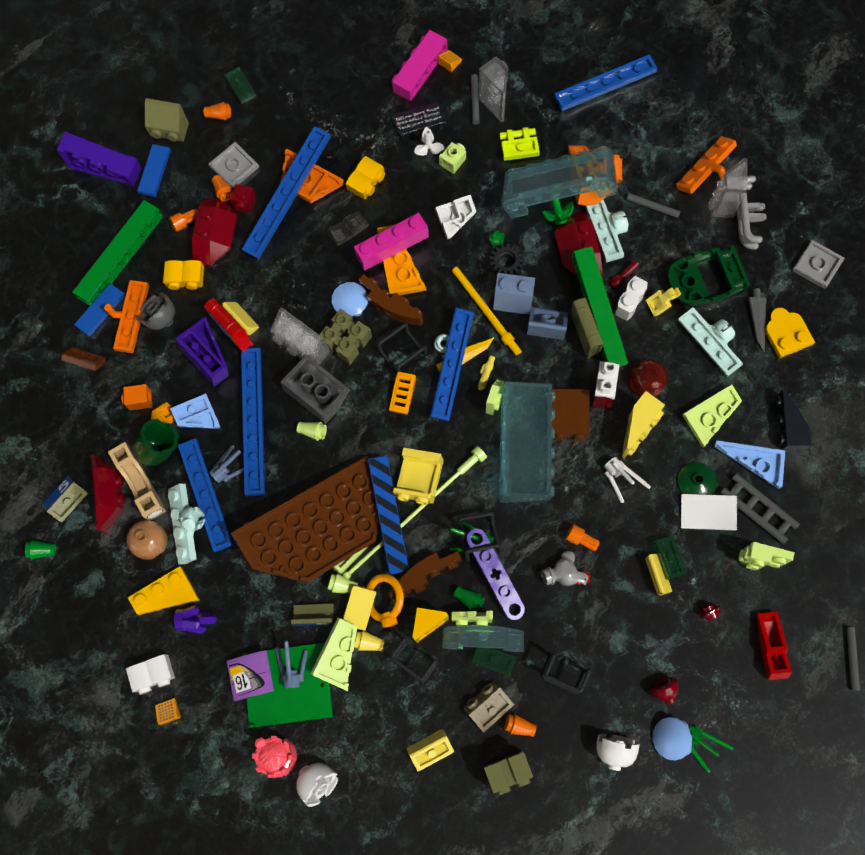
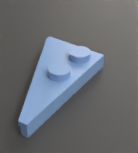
M724 441L715 442V448L776 488H782L785 461L784 450Z

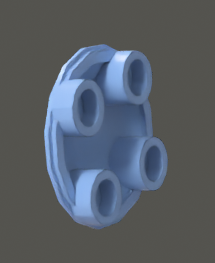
M346 282L339 285L332 295L334 310L338 312L339 309H342L351 316H360L368 304L366 290L355 282Z
M668 717L656 724L653 730V743L661 756L675 761L691 753L692 736L685 721Z

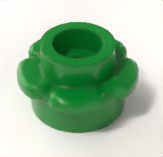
M497 230L491 233L489 243H491L493 248L500 247L504 242V233Z

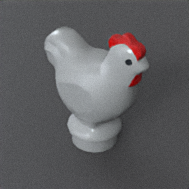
M565 551L553 569L546 567V569L541 570L545 585H553L555 581H558L563 586L574 584L586 585V583L590 582L591 576L586 571H577L574 565L575 555L571 551Z

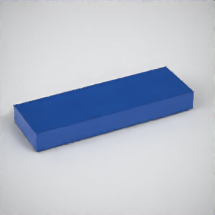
M152 144L137 190L139 194L156 197L171 152L169 147Z
M110 283L74 325L90 337L109 315L104 306L110 304L115 309L126 295Z

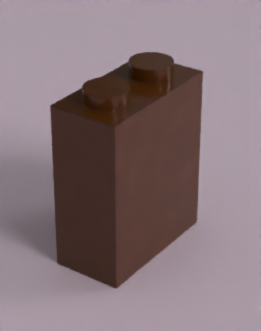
M551 389L549 394V438H554L555 441L573 439L576 442L588 439L590 434L589 390Z

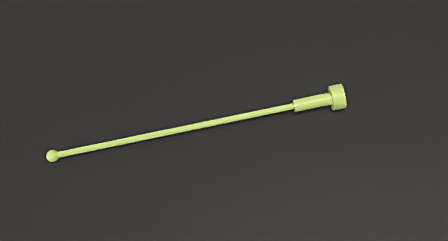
M476 446L471 451L473 455L436 491L435 497L460 474L463 475L477 461L482 463L487 458V455L481 448ZM420 505L400 524L401 528L426 505ZM383 541L373 548L352 569L344 572L343 577L349 579L351 574L383 545Z

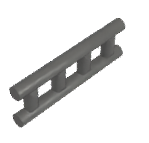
M736 473L732 478L736 484L730 491L724 488L720 494L736 496L744 488L752 496L746 503L737 498V508L784 544L788 538L783 534L790 526L796 530L800 523ZM758 501L768 508L762 516L752 510ZM774 513L783 520L778 529L768 523V520Z

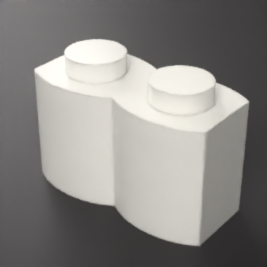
M635 276L629 281L625 293L622 294L615 310L616 316L626 321L633 316L637 305L641 302L647 289V282Z
M166 654L126 668L132 692H139V695L152 691L151 687L158 685V687L171 684L170 680L175 678L169 656Z

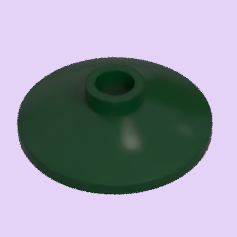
M692 462L680 470L677 483L683 494L712 495L717 486V478L714 471L708 465ZM695 477H700L702 482L698 483Z

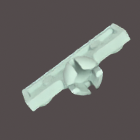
M604 200L596 205L585 206L588 216L592 220L595 235L605 261L610 262L623 258L624 252L617 235L628 231V220L623 217L626 216L623 211L609 213Z
M694 307L678 319L681 325L727 377L743 365L727 345L735 336L732 326L726 329L729 324L727 321L720 319L714 325H709Z
M178 484L168 489V499L170 502L178 564H187L197 559L193 533L203 527L205 519L200 520L199 518L205 515L198 507L189 508L186 484Z

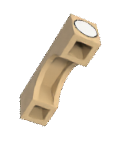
M124 442L108 451L116 468L123 475L135 498L134 501L142 516L147 520H153L165 513L166 509L141 463L135 458L132 447Z

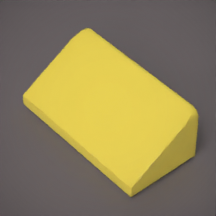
M222 303L224 309L244 329L247 335L250 336L259 328L238 303Z
M648 555L645 560L657 595L661 596L671 593L672 589L660 555Z
M353 586L343 620L357 626V629L366 631L376 591L362 586Z
M443 729L407 748L417 771L454 753Z

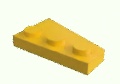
M180 566L128 597L137 615L200 601L183 568Z

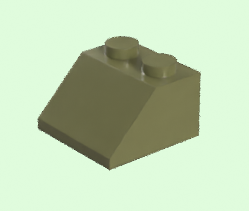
M146 98L145 127L149 135L157 139L166 138L174 142H184L189 122L181 105Z

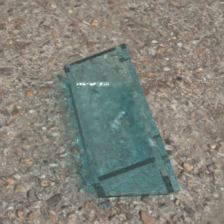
M600 146L594 150H584L577 154L563 155L561 158L547 159L540 163H531L524 167L509 169L505 173L502 207L512 219L529 215L527 206L596 191L599 198L617 195L612 150L606 146Z
M505 382L501 393L499 502L550 501L551 497H554L555 490L554 485H551V478H554L555 467L551 466V458H554L555 447H552V439L554 440L555 428H552V421L555 419V409H552V402L555 401V390H552V384Z

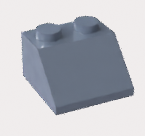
M498 273L493 310L530 315L535 278Z

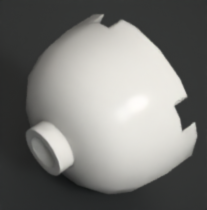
M606 734L598 735L597 753L599 758L608 764L609 769L620 771L621 767H628L636 760L639 752V742L635 743L633 739L618 735H612L611 738H606Z
M323 763L304 766L299 772L296 783V790L302 801L308 807L318 805L321 802L319 798L324 794L327 797L335 788L338 782L337 773L327 764Z

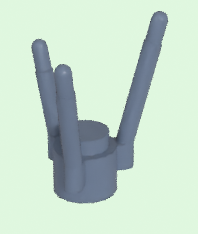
M234 445L230 446L220 460L213 465V469L209 471L218 483L222 480L227 482L229 479L244 472L243 467L228 475L230 470L227 466L241 453L240 450L236 451L224 462L234 449Z
M285 641L286 671L284 670L279 647H275L281 673V683H283L284 688L300 687V682L304 681L303 674L308 651L304 650L300 671L297 675V670L291 671L288 641Z

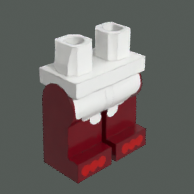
M600 361L592 407L612 409L619 364Z

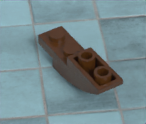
M363 275L359 278L360 285L368 293V303L375 309L400 322L420 326L423 324L422 312L416 307H411L409 301L403 295L400 297L395 293L391 297L387 290H381L377 286V282L372 277L368 278L366 275Z
M436 552L409 569L399 580L403 589L404 599L408 597L407 594L413 591L415 594L426 589L425 586L428 585L426 577L434 578L441 574V570L446 568L452 570L458 567V563L461 562L459 553L455 552L439 559ZM394 588L389 594L392 601L396 599Z

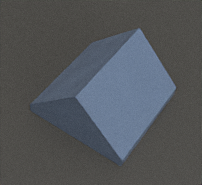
M531 307L527 335L564 340L568 312Z

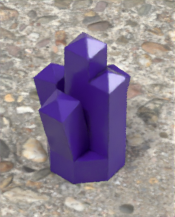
M194 605L186 609H177L174 616V625L177 631L203 634L206 631L205 624H214L217 617L215 614H210L209 611L199 612V608Z

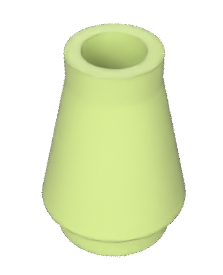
M299 422L297 432L318 441L325 438L327 426L322 422Z
M338 573L337 575L332 574L328 590H332V593L351 594L352 587L358 586V583Z

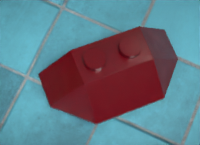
M206 198L198 207L192 236L193 260L201 261L204 266L214 265L218 259L231 249L237 214L226 201Z
M585 211L571 214V216L566 217L568 221L559 225L554 232L562 265L577 276L571 255L574 251L592 246L601 277L603 278L601 253L592 220Z
M91 454L96 530L106 533L124 511L123 505L126 503L125 495L122 493L124 479L122 474L95 454Z

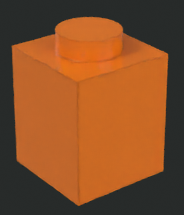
M146 384L123 387L122 403L130 411L152 408V393Z

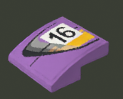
M267 650L227 661L234 701L274 691Z

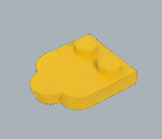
M784 308L773 310L770 316L771 321L765 327V333L779 359L812 346L815 343L799 314L789 313Z

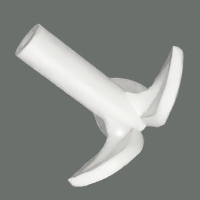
M426 127L421 136V140L425 145H418L414 149V153L423 156L427 155L428 149H430L433 154H438L445 147L441 143L432 144L434 140L433 133Z

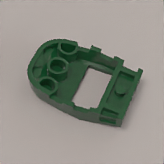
M731 245L726 250L713 248L710 251L701 252L700 250L694 252L693 255L687 258L683 257L675 261L668 272V281L671 288H678L681 293L677 299L682 304L692 307L723 301L748 288L750 285L734 245ZM717 259L730 290L710 297L697 265Z

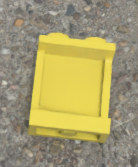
M403 448L402 456L404 460L397 487L393 489V493L400 501L414 500L421 505L433 504L444 461L442 455Z

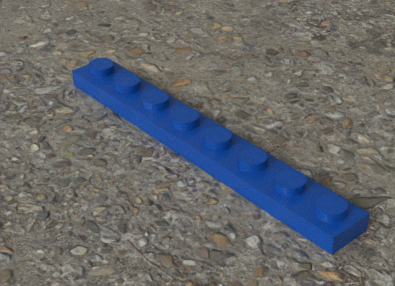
M314 126L244 244L242 250L245 253L259 260L330 140L331 136L329 133Z
M248 348L244 353L241 351L245 496L265 495L261 349Z

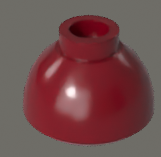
M665 677L656 681L650 688L652 695L658 700L664 701L666 705L674 703L677 700L676 695L678 693L677 679Z

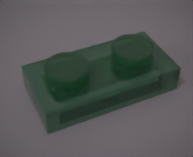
M240 67L224 74L241 104L257 97Z
M674 536L653 542L666 580L687 574Z
M478 643L472 663L510 677L517 657Z

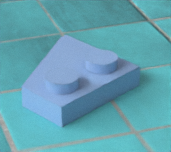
M206 394L170 408L178 427L221 428Z

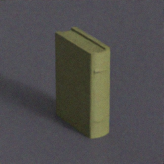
M586 298L578 299L573 302L570 315L585 355L589 359L591 356L600 355L603 342Z

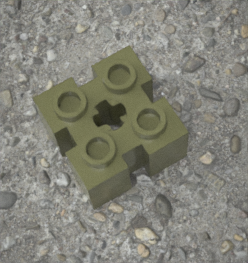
M339 309L331 320L333 326L331 328L326 326L318 336V340L321 346L331 353L336 350L338 357L351 365L359 354L357 348L359 346L364 348L372 338L371 329L360 321L354 324L353 317Z
M523 751L483 766L493 793L498 792L499 795L511 791L510 786L517 784L518 787L531 783L529 779L533 778Z

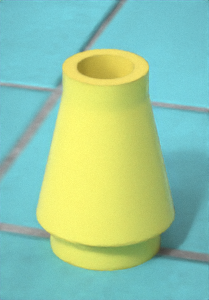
M365 631L357 632L354 648H358V651H382L384 639H380Z

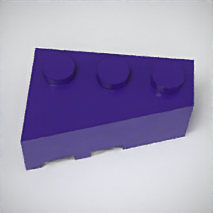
M206 317L176 338L180 351L214 387L229 376L226 363Z

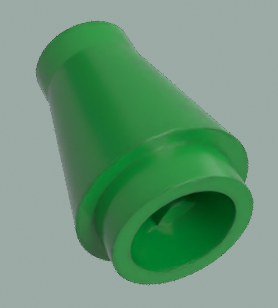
M35 540L26 542V558L33 560L56 555V544Z
M460 586L453 595L470 611L474 610L476 612L480 610L485 600L480 593L464 589Z

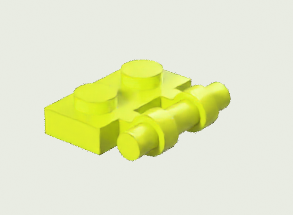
M524 127L522 130L512 131L510 129L500 133V140L507 139V141H502L501 143L504 161L539 156L540 151L537 137H530L536 135L535 128L528 129V127Z

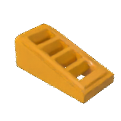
M397 372L389 411L408 415L416 383L415 375ZM399 387L409 389V391L399 390ZM397 395L406 396L407 399L398 398ZM395 402L403 403L406 405L405 407L395 405Z

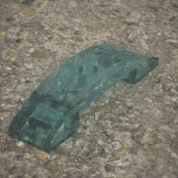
M486 625L446 627L443 631V649L481 647L503 648V651L524 652V631Z

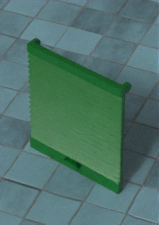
M325 643L289 647L291 671L297 670V675L300 671L304 650L308 651L303 674L304 681L300 682V687L284 688L283 683H281V673L275 649L267 650L274 691L247 698L248 728L333 717L330 683L310 674ZM285 648L279 650L284 670L286 671ZM243 653V656L249 655V654H252V653Z

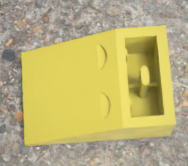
M647 391L636 402L628 416L622 452L623 459L627 454L631 456L641 443L639 440L643 442L650 430L655 427L664 414L662 409L665 404Z

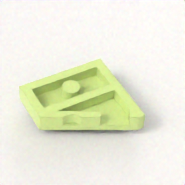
M497 379L492 384L486 402L487 414L493 415L495 410H499L502 397L500 393L504 381Z
M476 611L452 612V622H456L457 626H468V622L476 623V626H488V623H492L493 611H486V613Z

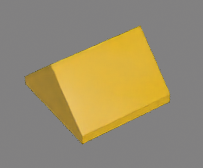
M417 608L413 630L415 642L418 643L448 621V614L442 611Z

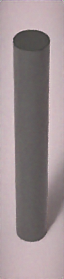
M473 74L471 75L472 123L479 124L478 75Z
M631 193L627 197L628 201L676 218L679 217L681 212Z
M847 627L851 690H860L855 627Z

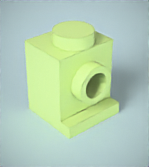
M451 142L447 149L439 155V165L454 174L466 159L465 147L460 143L454 144Z

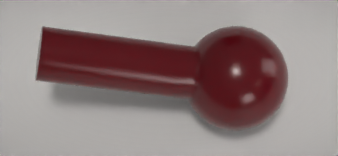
M634 260L620 275L612 276L609 282L610 286L613 289H621L624 285V280L639 266V263Z

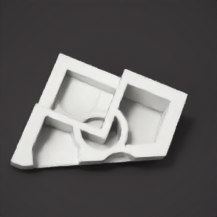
M471 195L435 208L447 240L476 213Z

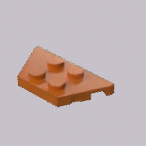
M288 149L285 150L281 182L297 156L296 153ZM315 164L297 196L309 203H313L343 186L344 180Z

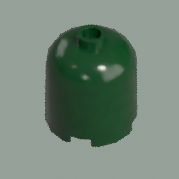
M159 419L146 422L133 442L135 458L147 466L160 465L177 447L179 435L176 429L170 423L165 424L160 422Z

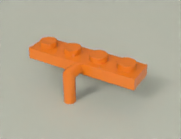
M721 136L676 184L677 189L692 194L713 171L718 172L722 185L728 184L725 168L719 164L737 146L736 140Z
M129 281L122 312L115 311L110 304L104 306V309L112 318L120 319L113 346L115 351L134 352L141 323L137 315L141 316L142 311L140 308L147 298L149 290L147 282Z

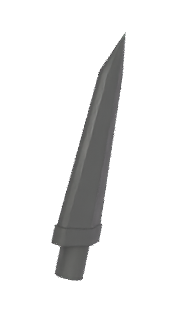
M756 288L753 289V297H749L748 302L756 341L764 351L766 298H762L760 289Z

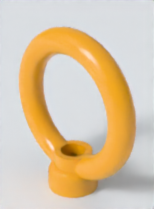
M380 574L373 577L366 588L374 590L376 585L381 582H387L394 588L396 602L392 611L380 614L372 606L370 613L374 620L381 622L382 628L398 624L396 617L402 610L404 593L399 581L389 574Z

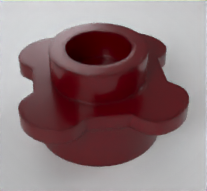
M708 603L698 613L703 615L706 621L712 620L720 615L719 609L721 607L715 603Z

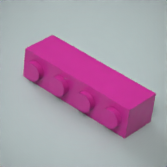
M431 30L426 35H423L418 47L412 50L408 61H405L400 72L394 75L392 79L393 92L412 101L438 64V56L448 50L447 39Z
M417 213L354 246L356 257L365 271L428 238V226L420 213Z

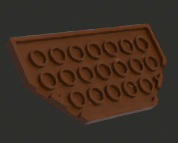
M368 456L232 532L231 536L250 568L308 583L376 541L379 519L367 461L369 459Z

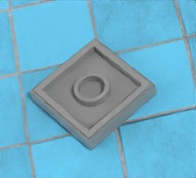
M236 142L209 163V166L233 189L235 184H240L259 168V165Z
M811 240L792 271L826 289L843 262L844 257Z

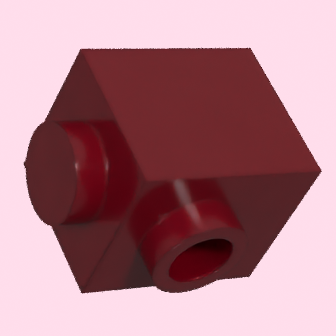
M235 184L230 197L233 208L241 212L252 213L257 199L253 188Z

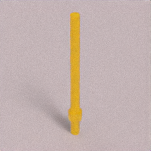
M458 267L453 268L452 272L501 335L503 343L506 346L508 345L516 356L519 355L522 351L515 343V338L512 334L505 330Z

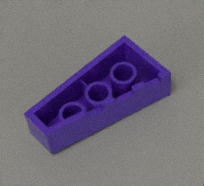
M67 132L64 133L57 148V152L70 169L131 186L135 185L142 169L137 159L133 156L124 155Z

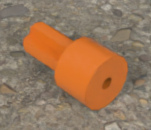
M193 209L184 214L179 212L170 216L169 221L174 231L178 232L187 228V224L196 221L198 210Z
M575 524L571 525L565 537V540L575 545L581 544L592 551H596L599 546L598 540L585 534V530Z

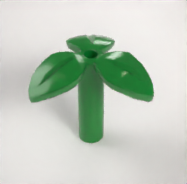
M553 193L550 197L554 211H543L542 213L548 221H555V225H561L568 221L566 217L571 216L574 205L571 202L562 209L557 193Z

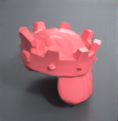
M271 736V738L265 740L264 738L256 739L255 746L257 749L252 753V759H255L256 771L258 773L262 772L268 778L283 777V775H288L294 769L297 763V753L295 745L291 741L277 738V736Z

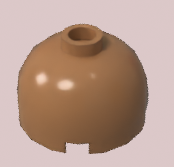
M142 520L135 523L129 529L126 543L129 550L136 557L151 560L164 552L168 536L159 523L151 520Z

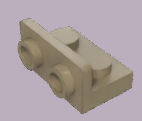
M493 681L491 684L485 685L482 692L476 697L471 698L463 709L484 733L514 704Z

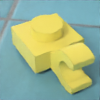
M670 288L666 292L659 290L646 299V302L653 315L658 316L670 308L672 305L669 301L677 298L681 293L678 288Z

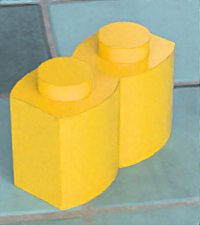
M365 156L346 182L347 190L365 200L374 193V186L384 179V167Z
M165 261L163 283L169 289L178 290L181 287H186L190 290H196L198 287H203L204 265L201 261Z

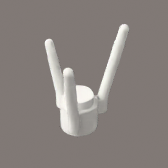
M617 457L612 458L604 466L607 470L605 475L609 478L621 503H624V499L613 475L618 477L622 474L631 484H634L635 482L627 474L629 473L646 488L650 489L651 487L622 461H619Z

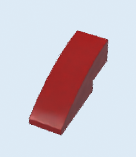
M778 612L758 613L759 639L768 680L787 679L792 671L787 656L788 647Z

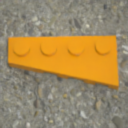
M394 225L377 228L378 234ZM407 249L383 261L391 297L395 293L405 295L426 291L424 282H422Z

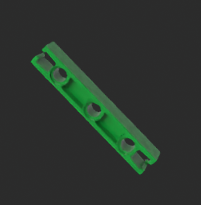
M143 200L72 293L79 300L91 306L106 287L113 283L163 218L157 207Z
M591 246L574 251L571 257L580 287L603 342L601 349L603 361L619 364V368L624 367L628 364L627 357L593 248Z

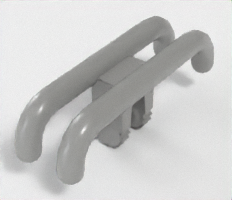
M750 175L744 177L739 182V186L735 190V202L740 242L747 249L755 250L759 247L758 243L762 242V237L751 233L750 222H762L766 219V214L749 213L765 209L764 203H747L746 190H750L752 188L751 183L756 181V177Z

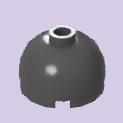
M162 292L159 293L160 296L153 295L146 300L140 308L142 311L141 316L137 315L138 320L143 325L153 330L169 327L173 323L175 316L173 302Z

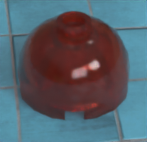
M652 359L638 362L632 368L629 375L631 389L639 397L645 391L654 397L660 395L666 388L668 381L665 367Z

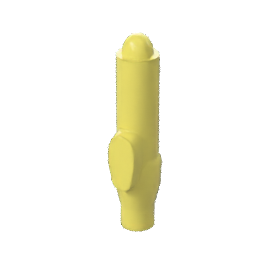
M489 356L486 364L482 366L480 372L482 376L478 384L480 391L485 389L495 360L493 356Z

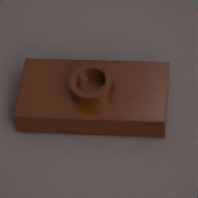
M71 347L62 354L63 361L94 371L105 364V357Z

